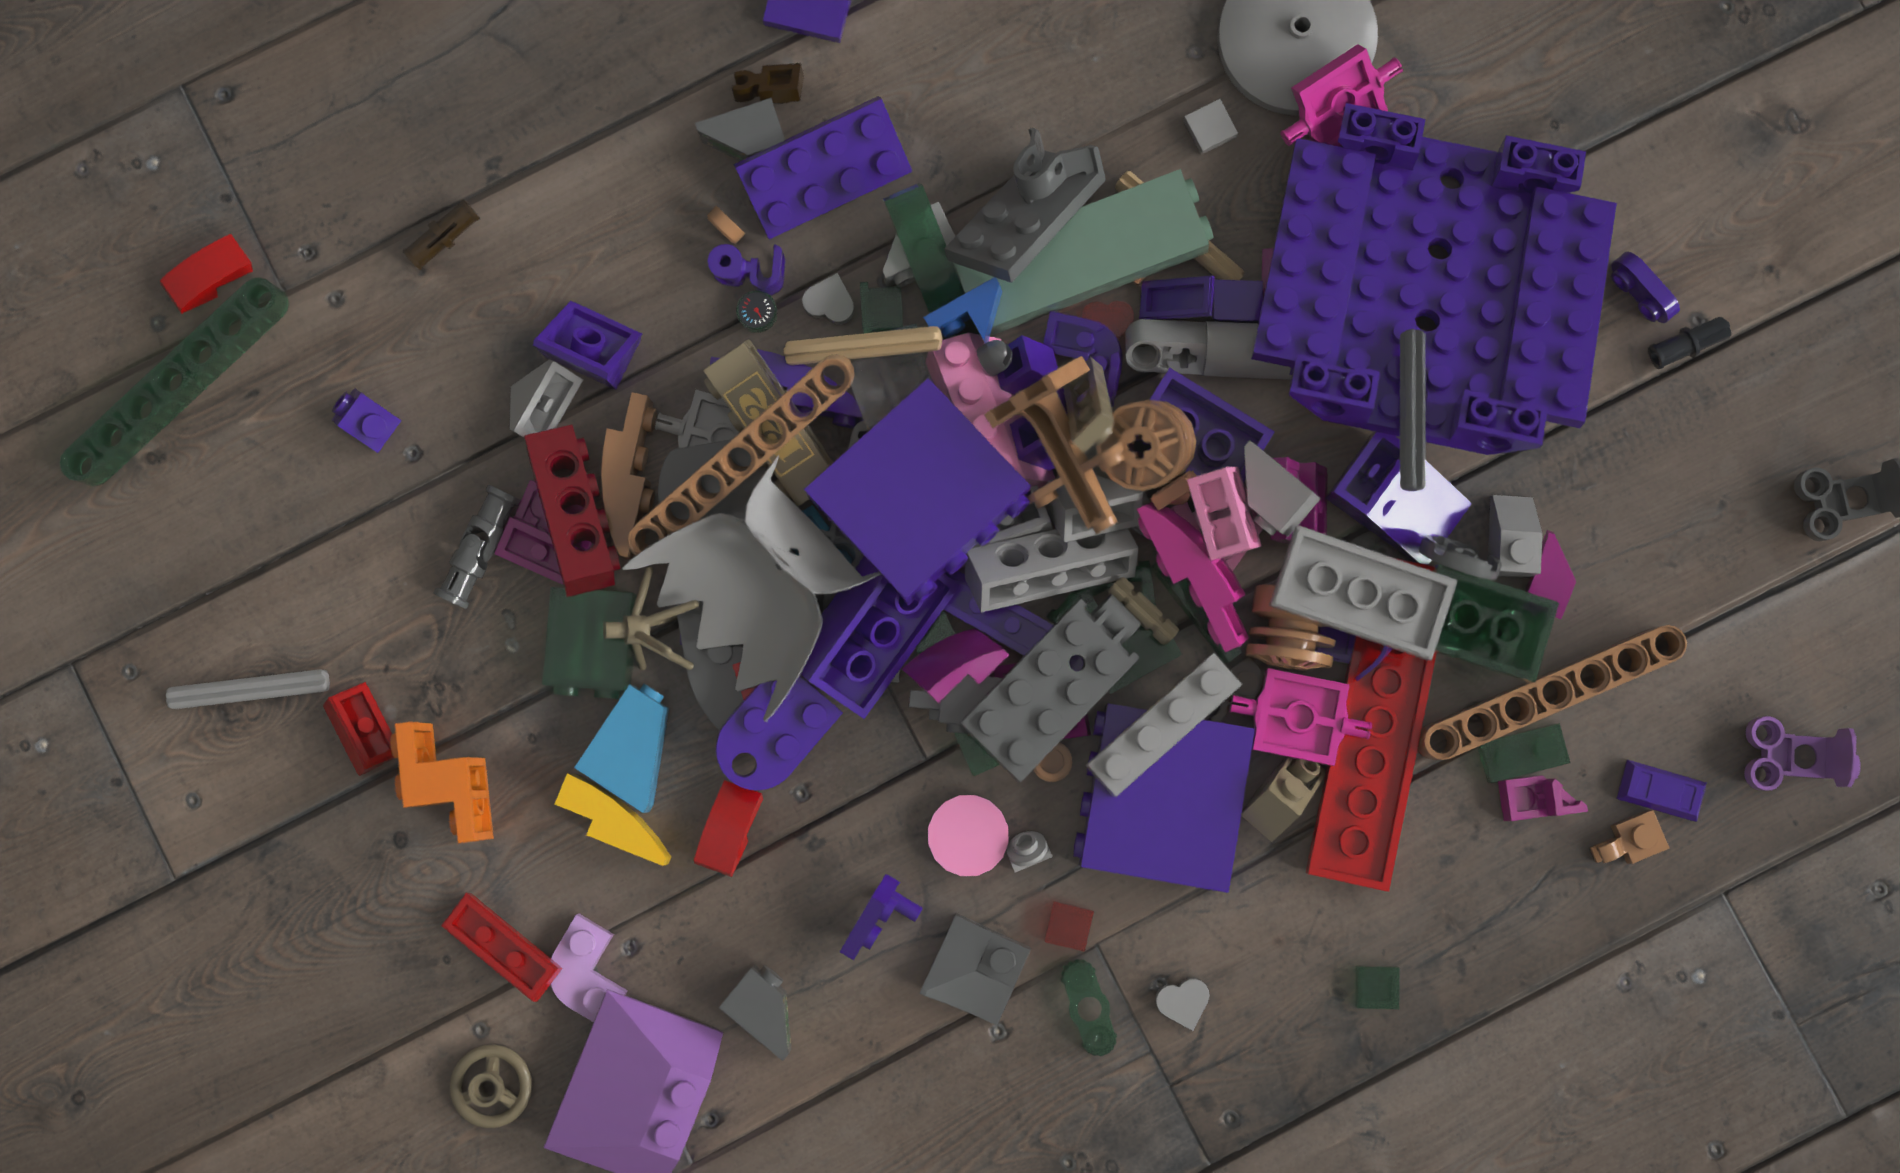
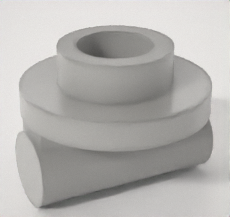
M1026 831L1016 835L1010 840L1006 850L1015 873L1052 857L1045 837L1035 831Z

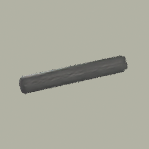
M1408 329L1400 335V487L1404 491L1416 492L1424 489L1426 486L1425 333L1422 330Z

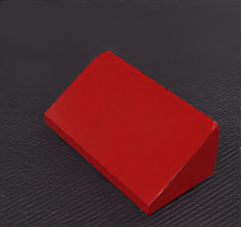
M366 682L328 697L323 707L359 776L394 759L391 750L392 732Z

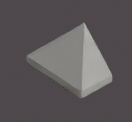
M550 359L511 386L510 430L524 438V435L556 428L583 379Z

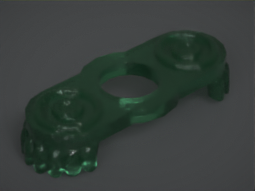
M1075 959L1074 962L1069 961L1068 965H1065L1063 967L1064 970L1061 971L1062 977L1060 980L1064 983L1070 1001L1069 1013L1073 1022L1078 1026L1083 1041L1082 1047L1093 1056L1107 1055L1114 1049L1117 1043V1034L1114 1032L1109 1017V1001L1101 992L1095 974L1096 969L1092 967V964L1084 959ZM1085 997H1094L1101 1004V1013L1095 1020H1084L1078 1014V1004Z

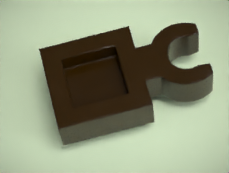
M801 63L762 66L761 73L755 74L749 70L734 72L736 85L732 86V92L736 102H747L755 97H760V101L771 98L773 103L779 104L801 100L804 78Z
M1247 656L1229 669L1242 685L1219 705L1218 712L1209 718L1210 721L1218 722L1227 715L1228 706L1231 704L1247 707L1246 705L1232 703L1233 695L1257 700L1263 689L1265 675L1252 657Z

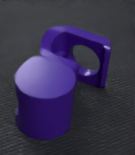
M720 244L709 253L708 267L715 279L722 285L738 287L743 285L745 279L749 277L752 286L757 291L765 295H774L780 292L783 287L786 259L782 249L774 244L772 275L770 278H766L762 275L758 258H751L750 261H746L739 250L733 245Z

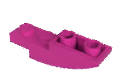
M1153 502L1138 508L1137 511L1140 515L1138 518L1139 527L1148 540L1152 539L1158 552L1156 560L1160 570L1166 577L1170 576L1173 584L1187 577L1191 582L1189 585L1191 597L1198 607H1203L1209 619L1207 627L1214 642L1221 644L1225 652L1243 644L1249 639V636L1232 603L1244 596L1245 592L1224 558L1210 560L1204 536L1191 523L1170 508L1165 506L1158 511Z

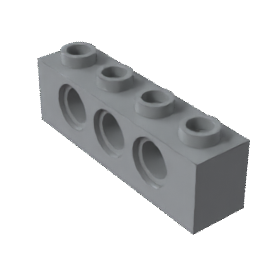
M1128 528L1064 542L1057 529L971 548L966 553L968 560L965 563V579L980 612H985L1117 581L1121 577H1135L1138 546Z

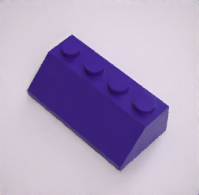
M865 556L855 568L862 577L879 572ZM882 574L857 586L838 591L821 615L820 632L800 675L865 719L960 585L946 574H943L934 582L937 588L927 599L921 603L915 599L909 606Z

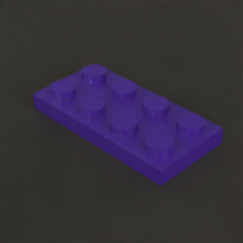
M879 96L733 164L769 240L913 172L883 100Z

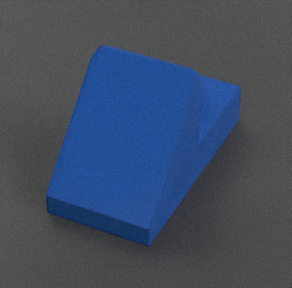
M994 277L924 316V319L929 327H939L944 338L952 337L961 332L966 327L964 322L971 319L984 343L989 342L1002 295L1001 286L997 278Z

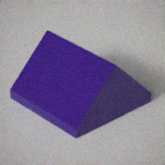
M570 301L534 339L533 346L544 357L617 390L638 347L642 333Z

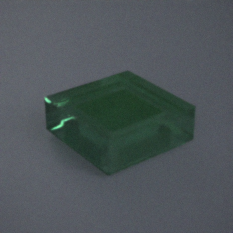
M1356 965L1355 1007L1358 1009H1400V968L1397 966Z

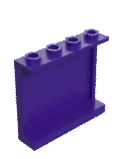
M927 378L804 490L813 504L831 519L895 588L909 606L915 599L919 603L927 599L937 588L934 582L946 571L952 575L959 570L968 560L966 553L977 543L982 547L992 540L999 532L997 525L1008 515L1012 519L1018 516L1030 503L1027 496L1031 494V485L937 386Z
M1108 703L1105 704L1104 712L1097 711L1093 735L1100 736L1098 752L1090 751L1088 762L1147 710ZM1202 720L1116 797H1112L1087 768L1086 775L1093 776L1091 793L1083 792L1080 816L1087 817L1084 833H1076L1073 857L1080 858L1079 866L1229 893L1255 729Z

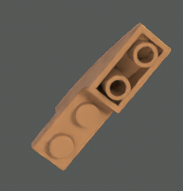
M633 392L631 393L623 432L608 428L606 430L601 470L602 496L610 534L619 556L626 560H631L635 557V554L632 553L628 545L629 532L644 517V513H649L652 510L655 498V490L650 489L651 483L646 478L637 476L638 470L643 471L646 466L648 448L643 446L647 431L652 432L654 430L657 409L652 408L653 402L647 395ZM641 529V538L645 542L646 529Z

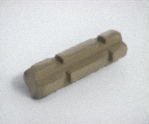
M1119 578L1110 587L1109 595L1113 594L1122 602L1147 631L1151 629L1154 632L1152 636L1161 644H1168L1177 635L1178 627L1169 618L1165 620L1162 617L1163 613L1140 591L1136 593L1133 590L1135 586L1126 578Z

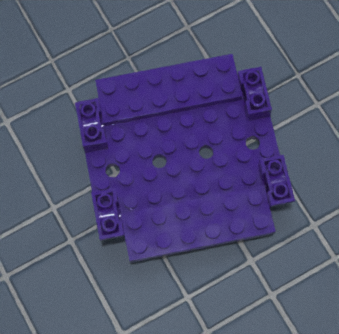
M1346 103L1338 142L1343 147L1300 138L1294 144L1251 359L1290 367L1289 375H1292L1289 396L1320 419L1400 437V335L1408 329L1421 330L1417 326L1415 319L1426 316L1431 318L1436 325L1435 330L1424 331L1427 443L1492 455L1540 448L1543 444L1546 422L1581 428L1586 421L1617 205L1615 202L1571 194V192L1579 191L1581 188L1586 151L1506 135L1498 152L1423 137L1426 120L1423 118ZM1452 176L1458 180L1460 187L1449 189L1441 183L1440 178ZM1432 245L1441 246L1447 251L1448 257L1436 259L1430 255L1428 247Z

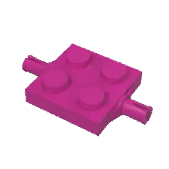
M1357 44L1294 85L1291 89L1299 107L1300 118L1299 121L1280 132L1283 141L1288 146H1291L1298 138L1308 134L1311 141L1342 146L1338 142L1345 104L1349 103L1388 111L1384 101V83L1403 72L1401 63L1393 57L1389 62L1375 69L1372 66L1367 49Z
M1268 668L1265 673L1263 689L1257 700L1235 695L1231 699L1232 703L1246 705L1247 707L1231 704L1230 712L1254 716L1255 731L1252 750L1335 766L1338 745L1345 734L1368 740L1371 732L1355 729V727L1367 730L1372 729V722L1348 718L1346 702L1350 684Z

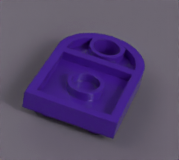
M800 675L781 705L766 722L763 718L777 680L757 685L721 726L716 739V756L721 770L734 784L749 790H765L782 783L843 714L837 706ZM740 753H749L756 760L755 768L749 774L740 775L732 769V761Z

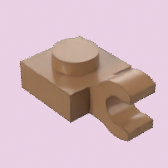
M1653 810L1643 811L1610 825L1615 837L1589 847L1596 863L1601 861L1608 863L1624 856L1628 864L1636 863L1669 849V845Z

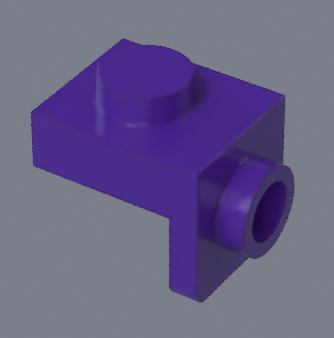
M356 388L350 394L347 392L343 393L332 408V412L335 413L332 421L377 453H379L401 422L399 418Z

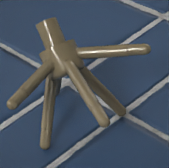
M648 566L645 569L632 614L624 616L622 622H604L603 636L605 639L623 638L625 644H631L640 670L646 669L641 645L688 670H692L694 668L692 662L672 652L668 646L650 636V627L677 620V615L697 608L699 603L693 600L650 616L641 615L653 574V568Z

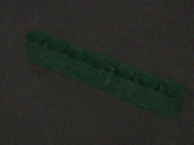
M252 278L245 282L64 451L60 459V468L63 474L71 480L90 486H99L107 482L283 318L289 306L288 297L285 292L264 278ZM271 292L270 302L266 306L259 308L258 301L261 295ZM241 319L240 330L234 335H229V327L232 322ZM211 346L210 358L206 362L200 363V353L206 347ZM181 374L182 381L180 386L171 391V380L176 375ZM147 402H151L152 409L150 414L142 419L140 414L141 408ZM120 429L122 433L121 440L117 445L112 446L111 437L115 431ZM90 457L92 462L91 468L87 473L82 474V463Z

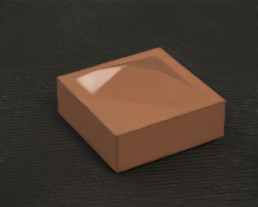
M1189 470L1151 495V500L1158 511L1167 505H1183L1188 501L1191 492L1187 479L1197 477L1194 471Z

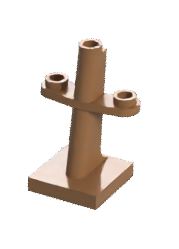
M1080 356L1041 378L1042 380L1009 398L1008 401L991 409L984 415L992 429L1017 414L1029 420L1059 474L1058 478L1027 496L1030 504L1034 502L1038 509L1059 497L1056 489L1065 485L1087 529L1092 527L1094 532L1098 534L1118 521L1092 468L1099 465L1102 472L1118 464L1125 459L1121 453L1124 448L1121 442H1118L1088 459L1086 454L1071 441L1068 415L1056 391L1090 371L1085 360Z

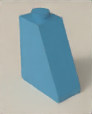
M645 683L640 689L632 685L627 687L574 767L642 813L650 812L654 806L669 708L660 703L664 696Z

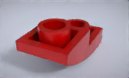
M229 234L182 261L160 280V284L180 313L183 314L217 298L218 287L253 272V268L249 258L234 237Z
M726 780L723 781L702 832L693 860L694 864L730 877L733 876L747 846L748 831L763 801L762 793L742 788Z

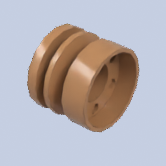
M1150 399L1121 406L1112 413L1114 419L1113 429L1106 440L1097 446L1098 454L1118 442H1121L1124 448L1121 453L1125 459L1105 471L1111 480L1126 489L1145 491L1170 483L1187 470L1194 458L1196 437L1192 423L1181 409L1166 401ZM1142 438L1144 442L1151 443V450L1145 451L1144 455L1142 450L1135 449V442L1142 440Z
M1256 585L1251 613L1268 619L1269 623L1268 627L1249 628L1248 635L1266 640V644L1246 645L1245 655L1279 668L1303 671L1313 668H1331L1333 657L1315 652L1316 647H1335V640L1318 634V627L1329 626L1269 606L1275 585Z

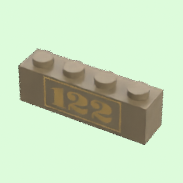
M747 339L703 370L707 375V378L704 379L705 385L717 400L723 398L731 410L728 413V417L739 433L785 393V390L750 339ZM766 420L762 422L761 428L764 436L772 440L782 437V428L776 421ZM807 425L763 463L762 466L764 468L768 465L770 466L779 455L774 469V473L778 478L774 481L775 485L790 500L793 499L798 507L809 500L804 489L834 462L812 429Z

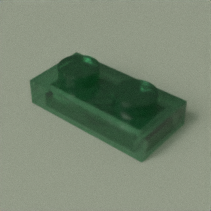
M1560 723L1497 738L1478 746L1487 783H1494L1571 763Z

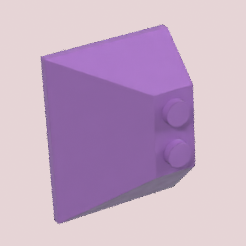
M607 989L545 1141L544 1148L614 1173H671L681 1157L711 1082L723 1031Z

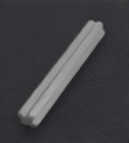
M319 669L169 687L166 690V703L170 709H181L325 692L330 688L329 674L326 670Z

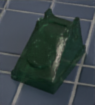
M1441 564L1435 565L1433 572L1455 579L1457 583L1434 652L1529 683L1536 682L1559 602L1485 578L1469 575Z

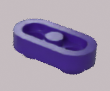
M1626 251L1612 262L1611 268L1613 273L1611 278L1619 289L1629 292L1639 303V311L1647 320L1667 323L1680 311V306L1675 296L1637 255Z

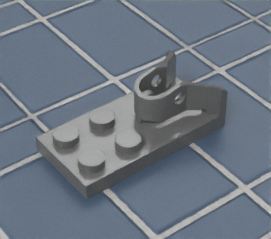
M1028 129L1030 143L1016 159L1013 167L1014 175L944 248L947 260L1012 283L1106 181L1097 146L1088 145L1053 153L1044 150L1038 129Z

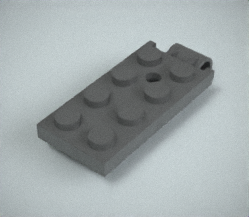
M1113 594L1104 599L1091 614L1084 609L1087 604L1082 599L1075 602L959 722L1017 782H1022L1140 658L1135 652L1129 654L1121 644L1132 636L1141 625V622ZM1074 655H1078L1083 659L1084 665L1080 671H1074L1070 668L1069 660Z

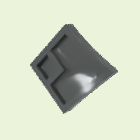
M957 913L919 994L998 1025L1032 948Z

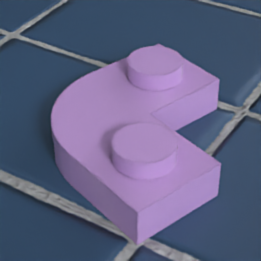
M576 914L552 955L551 959L563 969L551 983V987L564 1005L594 1022L607 989L626 995L628 991L593 970L614 934L583 915Z

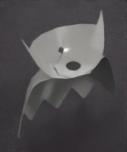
M779 455L752 491L746 507L745 521L722 513L711 515L667 535L644 549L622 567L623 570H629L653 564L669 563L657 605L658 607L687 603L693 600L703 601L696 646L699 650L744 644L735 690L742 691L765 682L777 680L763 718L765 722L775 713L802 672L820 632L822 619L814 593H834L846 590L881 574L876 572L862 577L822 531L771 481ZM790 548L797 549L799 556L790 553ZM776 563H777L783 570L777 569Z

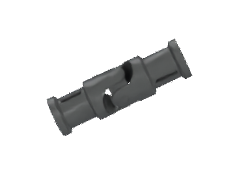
M487 485L485 490L488 495L478 514L472 515L460 540L459 549L453 553L449 561L451 568L441 588H436L433 594L464 609H467L469 606L467 599L477 579L483 578L486 572L487 562L496 551L504 532L503 527L513 507L519 506L521 502L516 497L491 485ZM486 532L488 540H481L475 534Z

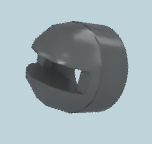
M993 340L978 347L977 356L984 370L989 375L996 376L1011 364L1012 350L1004 342Z

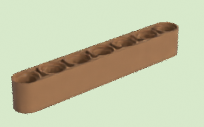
M838 354L829 355L822 359L655 506L629 532L628 545L632 553L637 555L651 546L647 545L641 538L640 532L643 528L654 530L659 536V540L667 535L701 519L844 394L854 378V367L850 360ZM828 365L839 366L845 373L844 383L838 386L827 383L823 376L824 368ZM800 392L808 394L813 400V410L807 413L796 410L792 403L793 395ZM766 420L776 421L782 428V437L776 440L768 439L762 432V422ZM736 447L746 449L751 455V464L744 467L735 464L731 458L732 449ZM707 474L715 476L720 482V491L710 493L704 490L701 485V476ZM679 501L687 505L690 512L689 518L683 520L676 518L671 512V503Z
M1670 625L1647 629L1424 726L1421 730L1418 751L1422 756L1430 760H1446L1677 661L1686 652V636L1680 629ZM1659 634L1665 637L1668 642V651L1665 655L1660 654L1655 647V640ZM1622 650L1629 654L1632 661L1631 667L1627 672L1618 665V655ZM1585 666L1590 668L1595 676L1594 683L1590 688L1586 687L1580 679V673ZM1548 682L1553 684L1558 692L1557 699L1553 704L1548 703L1543 697V688ZM1511 698L1515 699L1521 708L1520 715L1515 721L1510 719L1505 711V705ZM1473 714L1478 715L1484 724L1483 731L1478 737L1472 735L1467 726L1468 720ZM1436 730L1442 732L1447 740L1446 747L1441 753L1434 751L1430 745V737Z

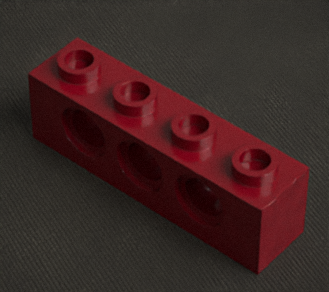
M572 424L524 435L528 458L566 596L570 597L614 586V571L620 569V563L615 546L607 547L604 534L610 533L605 510H597L593 498L599 497L600 494L594 473L586 474L583 462L589 461V454L584 437L576 439ZM561 469H569L573 472L565 478L554 475L555 472ZM570 505H580L583 507V510L577 514H569L564 511ZM580 541H589L594 544L591 549L586 551H579L574 548L575 544Z

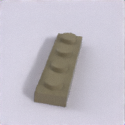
M1091 356L1086 361L1090 371L1063 387L1071 441L1084 453L1093 444L1098 446L1104 442L1113 429L1112 424L1114 423L1103 367Z

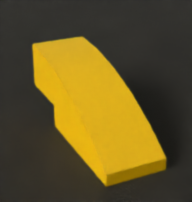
M567 773L555 805L592 819L586 834L587 836L661 866L669 864L672 856L659 837L636 812L621 799L598 784L577 774Z

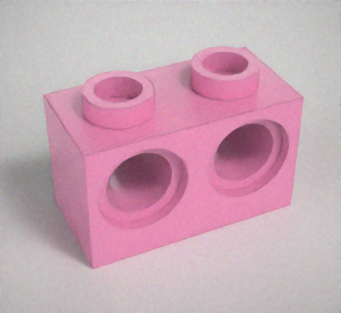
M1225 467L1187 479L1210 560L1221 559L1262 547L1251 508L1248 506V498L1239 467Z

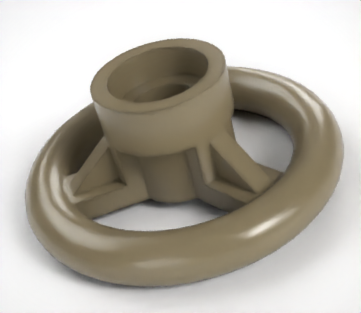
M489 1044L470 1050L458 1061L450 1079L451 1100L457 1112L469 1123L483 1128H498L513 1122L527 1107L532 1092V1078L527 1064L515 1051L501 1045ZM486 1058L485 1071L475 1076L469 1084L468 1091L463 1093L462 1083L466 1071L476 1061ZM500 1058L507 1061L518 1075L520 1083L518 1096L504 1087V1082L499 1076ZM485 1081H491L494 1084V1094H488L484 1090L483 1085ZM500 1101L509 1109L501 1114L488 1116L474 1111L468 1104L473 1102L480 1107H490Z

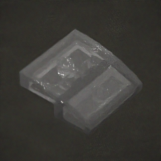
M922 352L902 354L889 359H884V356L852 362L854 378L850 386L867 432L927 378L933 382Z

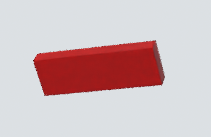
M466 893L441 925L532 1002H538L563 969L472 893Z

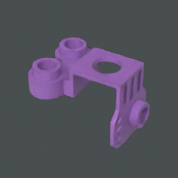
M1770 716L1754 718L1746 727L1748 742L1753 747L1761 749V758L1751 760L1744 772L1746 782L1756 790L1769 791L1776 789L1782 783L1783 776L1834 779L1837 787H1852L1854 780L1859 776L1860 759L1856 755V735L1853 728L1838 729L1835 737L1795 736V734H1785L1781 722ZM1759 726H1763L1767 731V736L1763 741L1758 739L1756 735V730ZM1803 744L1810 746L1816 755L1814 764L1807 769L1798 767L1794 762L1795 749ZM1758 767H1762L1766 772V777L1761 782L1755 777V771Z

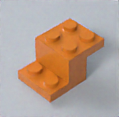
M421 722L396 723V733L391 735V750L394 758L399 760L400 775L395 777V791L397 798L403 800V808L454 803V810H451L449 814V823L452 834L457 835L458 843L494 839L485 758L463 757L437 761L433 724Z

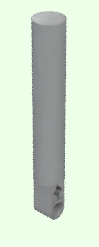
M1140 319L1132 322L1125 331L1126 360L1128 365L1136 371L1166 373L1171 368L1180 374L1292 380V375H1289L1290 367L1251 359L1258 323ZM1149 344L1147 347H1139L1138 345Z

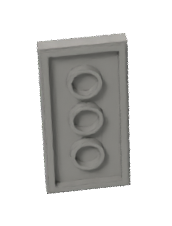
M1297 525L1294 528L1269 606L1429 661L1432 660L1457 580Z

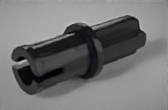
M1717 317L1692 329L1684 327L1680 329L1678 335L1648 347L1651 362L1660 370L1664 366L1687 356L1695 358L1699 356L1701 350L1730 338L1732 335L1730 324L1723 317Z

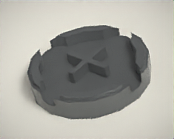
M1426 534L1423 536L1418 550L1422 555L1439 564L1480 578L1497 579L1502 567L1501 561L1490 554L1487 560L1478 557L1480 551L1476 550V547L1443 536H1434L1432 539V536Z

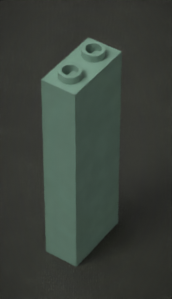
M1181 169L1081 207L1012 283L997 278L1002 289V295L990 336L1047 315L1050 311H1058L1137 279L1209 253L1208 240L1213 239L1214 236L1206 215L1199 218L1194 203L1199 201V196L1192 178L1185 180ZM954 263L965 293L994 278L993 276Z

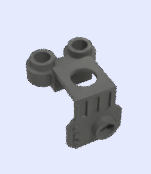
M1898 458L1882 462L1881 472L1846 480H1832L1831 475L1826 470L1811 468L1801 472L1795 479L1794 489L1796 494L1802 500L1814 502L1816 510L1809 512L1803 522L1804 531L1812 540L1825 541L1835 538L1842 530V521L1891 512L1895 518L1900 517V461ZM1807 479L1815 484L1813 493L1808 492L1805 488V481ZM1850 487H1860L1867 495V503L1860 510L1849 507L1846 491ZM1816 518L1824 523L1822 533L1815 529L1814 521Z

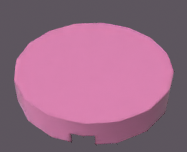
M959 795L945 801L933 814L928 827V845L934 859L946 871L959 876H978L992 870L1003 858L1009 843L1008 825L1002 812L990 800L977 795Z

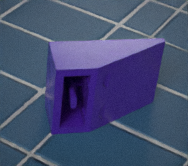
M1376 431L1369 436L1325 497L1413 562L1428 565L1431 559L1418 551L1423 536L1429 534L1432 536V539L1434 536L1448 538L1472 504L1427 461L1425 488L1416 492L1402 490L1400 487V439L1394 435Z

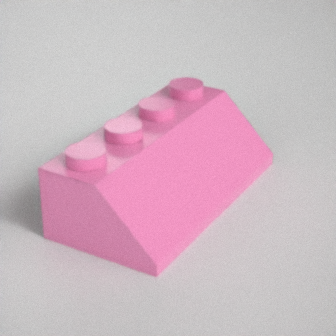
M965 333L942 340L941 349L928 352L925 362L932 382L1031 487L1037 485L1039 489L1046 485L1047 481L1056 479L1052 470L1049 471L1018 459L1010 424L1022 417V415L1017 414L993 429L984 415L986 412L1008 401L1014 395L1001 390L998 376L989 375L982 367L977 356V348L985 344L981 336ZM989 338V342L993 340L1002 341L1000 338Z

